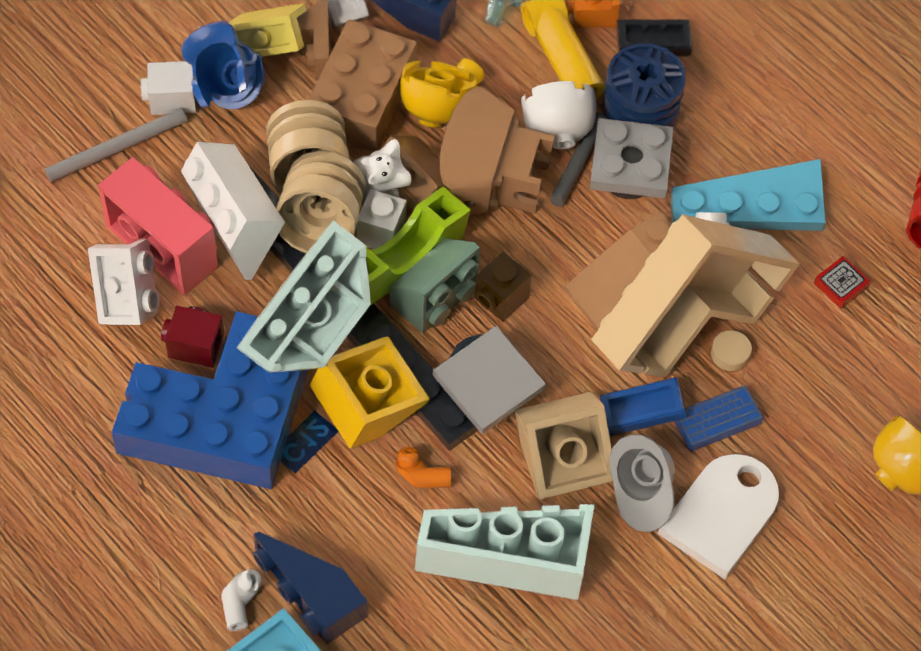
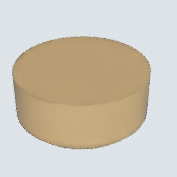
M728 330L721 332L713 341L711 358L723 370H740L749 361L752 351L751 343L744 334L738 331Z

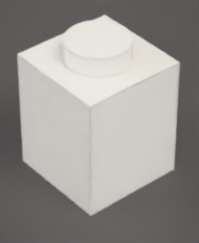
M186 61L148 63V78H141L142 101L149 100L151 115L168 114L180 108L185 114L196 113V98L191 83L194 80L192 65Z
M370 189L359 214L357 239L364 243L366 247L376 249L389 241L406 223V200Z

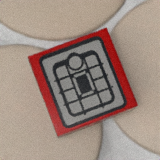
M842 256L817 275L814 284L842 309L868 288L870 280Z

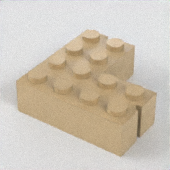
M682 214L670 226L668 235L657 250L646 259L645 266L635 280L624 289L622 298L611 313L603 318L600 328L591 340L619 371L641 373L643 371L647 375L666 377L710 317L755 324L775 297L748 271L750 267L775 291H780L800 263L769 234Z

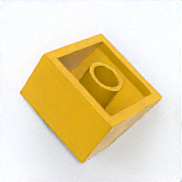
M388 336L332 356L323 368L317 370L309 384L350 449L382 437L429 401V397Z

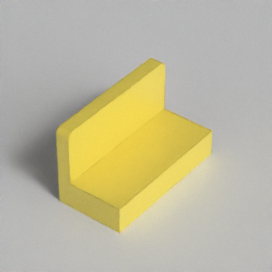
M305 3L248 12L240 14L229 23L234 27L237 38L250 47L255 54L258 53L263 57L294 52L304 47L297 17L307 11Z

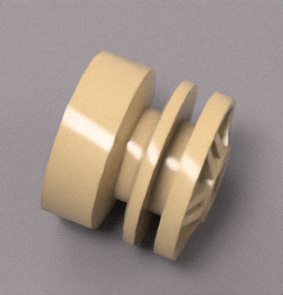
M315 100L294 101L281 106L270 116L266 125L271 184L279 194L283 191L287 174L293 162L304 154L315 151L335 152L349 159L344 119L338 110L329 104Z
M315 151L304 154L294 161L287 174L283 191L276 206L277 211L285 222L279 232L280 236L291 247L304 253L309 251L333 220L354 236L359 213L362 210L366 196V181L361 170L350 159L335 152Z

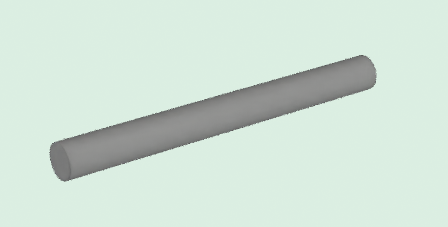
M181 108L45 168L46 176L50 182L60 179L187 122L186 115Z

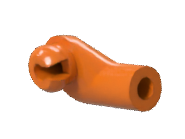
M404 447L398 451V459L395 463L396 468L412 486L416 488L451 487L450 467L428 468L419 459L418 450L413 447Z

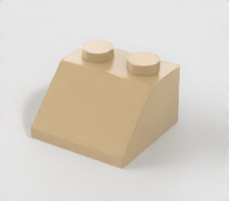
M592 392L537 404L515 411L521 448L539 500L613 481L609 461L612 449L605 408Z

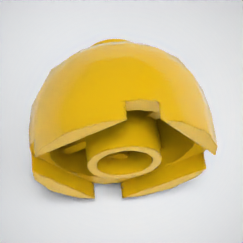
M421 61L406 63L400 82V95L405 108L413 116L419 118V123L427 127L437 128L441 124L449 123L453 111L461 98L472 88H475L477 84L476 79L471 82L469 81L470 73L453 65L432 61L431 67L427 68L420 67Z
M895 416L878 434L873 445V458L879 467L875 476L891 492L898 487L907 494L921 495V433L901 416Z

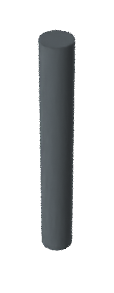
M596 112V120L592 130L579 141L550 197V202L557 207L564 205L595 145L598 118L607 119L603 113Z

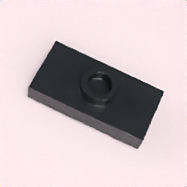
M690 19L617 20L618 52L634 44H655L668 49L677 57H691Z

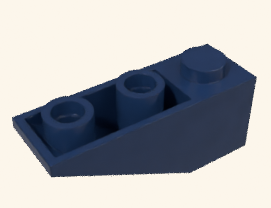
M371 0L407 29L437 42L441 41L456 17L457 0Z
M258 531L253 534L255 551L252 552L256 563L264 573L271 571L279 581L276 583V586L281 596L288 604L296 603L303 612L300 615L303 624L313 636L319 633L326 644H329L368 617V600L342 568Z

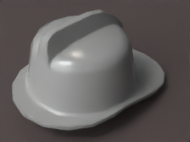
M628 435L619 439L614 445L609 458L616 502L622 518L629 526L638 531L652 532L663 527L670 519L674 508V491L672 486L675 475L674 461L671 455L652 439L643 435Z

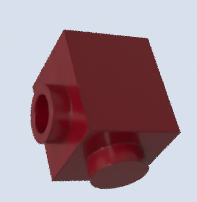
M176 305L172 319L167 318L161 332V341L166 344L168 358L214 368L224 338L222 315L209 313L207 310L197 306L186 308Z

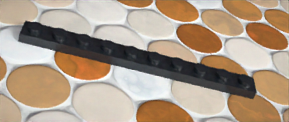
M250 167L276 208L279 198ZM279 233L270 247L272 253L290 273H292L306 254L291 247ZM374 303L369 306L347 337L356 347L386 336L390 338L429 397V401L415 413L449 451L477 432L478 429L435 379L433 368Z

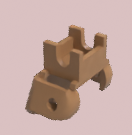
M475 87L468 91L456 105L450 118L440 152V175L443 184L471 210L470 215L488 212V209L497 210L499 204L535 213L538 200L526 196L527 193L539 195L542 179L532 176L535 167L548 171L551 157L537 154L536 152L537 149L551 152L555 136L519 127L520 120L514 118L515 110L483 87ZM492 186H496L493 196L490 198Z

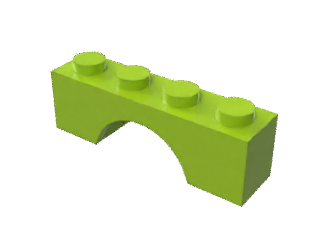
M444 186L417 204L404 226L389 241L373 250H369L366 247L370 306L389 293L390 285L444 239H463L471 210Z

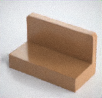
M390 135L382 148L393 139L399 142L401 162L411 175V184L406 187L397 188L399 196L406 200L407 205L413 211L417 204L443 186L450 192V189L443 184L440 175V162L416 137Z

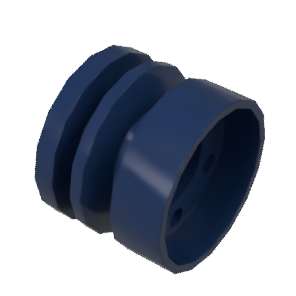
M634 44L623 48L613 56L607 69L606 89L602 103L603 114L609 120L673 127L674 130L679 118L681 99L686 83L685 69L679 58L668 49L655 44Z

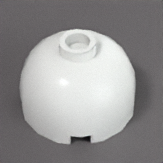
M574 81L551 82L533 88L531 97L527 99L525 94L521 97L522 114L526 128L555 136L553 148L563 150L573 147L575 142L583 139L594 126L596 120L595 90L587 84H584L585 90L576 89Z

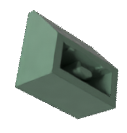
M444 239L390 285V306L422 334L433 325L435 327L441 325L455 305L460 301L462 303L467 302L475 294L480 247L475 242Z

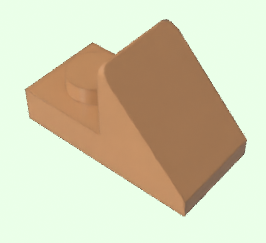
M318 0L297 18L304 47L299 51H307V66H315V81H318L329 59L327 0Z

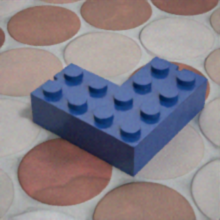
M236 311L214 380L143 363H135L125 392L127 401L122 400L111 432L116 454L272 490L309 369L269 373L238 350L237 346L258 316Z

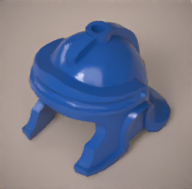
M217 21L206 24L196 29L184 40L181 47L182 56L188 64L192 65L194 80L191 82L192 89L201 107L211 106V101L225 109H238L253 102L261 93L265 83L262 56L258 53L255 54L250 47L237 38L235 29L229 22Z

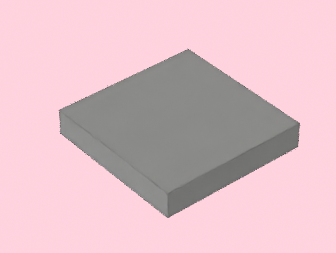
M497 326L433 369L435 379L481 434H484L540 394L546 387V383Z

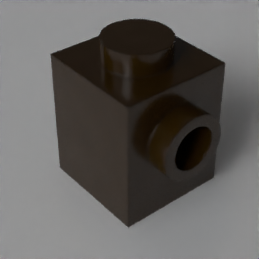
M503 251L476 275L475 299L485 309L504 322L529 299L532 274Z

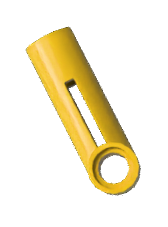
M530 0L522 3L521 14L524 25L530 36L538 39L559 80L574 81L576 89L585 90L584 84L590 85L595 90L596 101L600 99L604 94L605 85L569 22L564 0Z

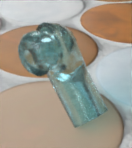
M490 0L484 22L496 27L501 26L506 7H509L510 4L519 7L524 0Z

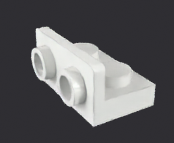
M139 239L132 244H95L88 248L99 324L141 325L158 314L160 298L158 291L155 289L153 276L154 256L150 251L148 239Z

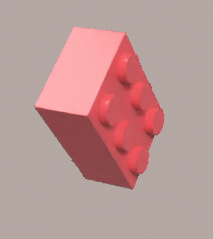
M132 157L98 184L106 227L126 244H132L139 239H148L150 251L154 256V269L184 296L218 268L217 245L214 235L215 226L212 220L205 213L194 211L180 191L175 188L170 190L163 184L159 175L151 166H143Z

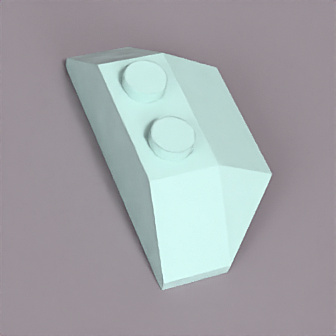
M333 220L252 324L237 346V349L269 373L323 368L371 304L366 264V245Z

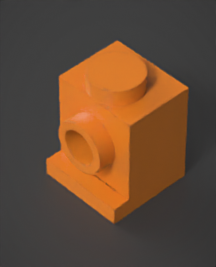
M566 0V8L568 13H573L574 28H615L619 15L620 0Z

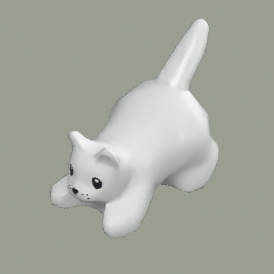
M396 139L388 142L380 151H374L369 156L363 155L353 162L361 170L366 181L364 202L370 189L399 198L397 188L406 187L411 184V175L403 167L400 158V145Z

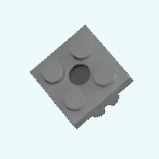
M598 118L590 189L608 191L623 199H638L643 196L666 198L673 127Z

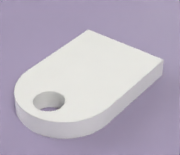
M741 454L719 457L709 463L673 509L670 519L662 528H659L658 535L726 580L772 518L779 498L777 481L769 468L755 458ZM743 472L752 473L758 478L759 484L754 487H746L739 482L737 476Z

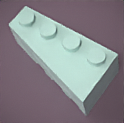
M594 504L579 505V509L560 510L559 505L542 506V510L517 511V507H501L499 512H480L478 508L424 510L416 548L414 571L578 600Z

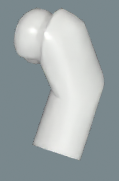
M247 569L244 572H240L222 592V602L229 631L242 630L248 626L245 606L262 585L261 575L256 570Z

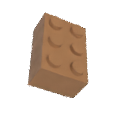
M349 19L347 20L308 99L325 102L338 110L344 119L346 143L372 152L378 150L402 99L400 95V82L403 68L406 63L417 61V41Z

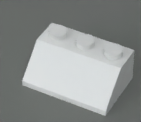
M196 142L181 172L200 208L212 220L215 232L244 279L252 280L285 222L234 144Z

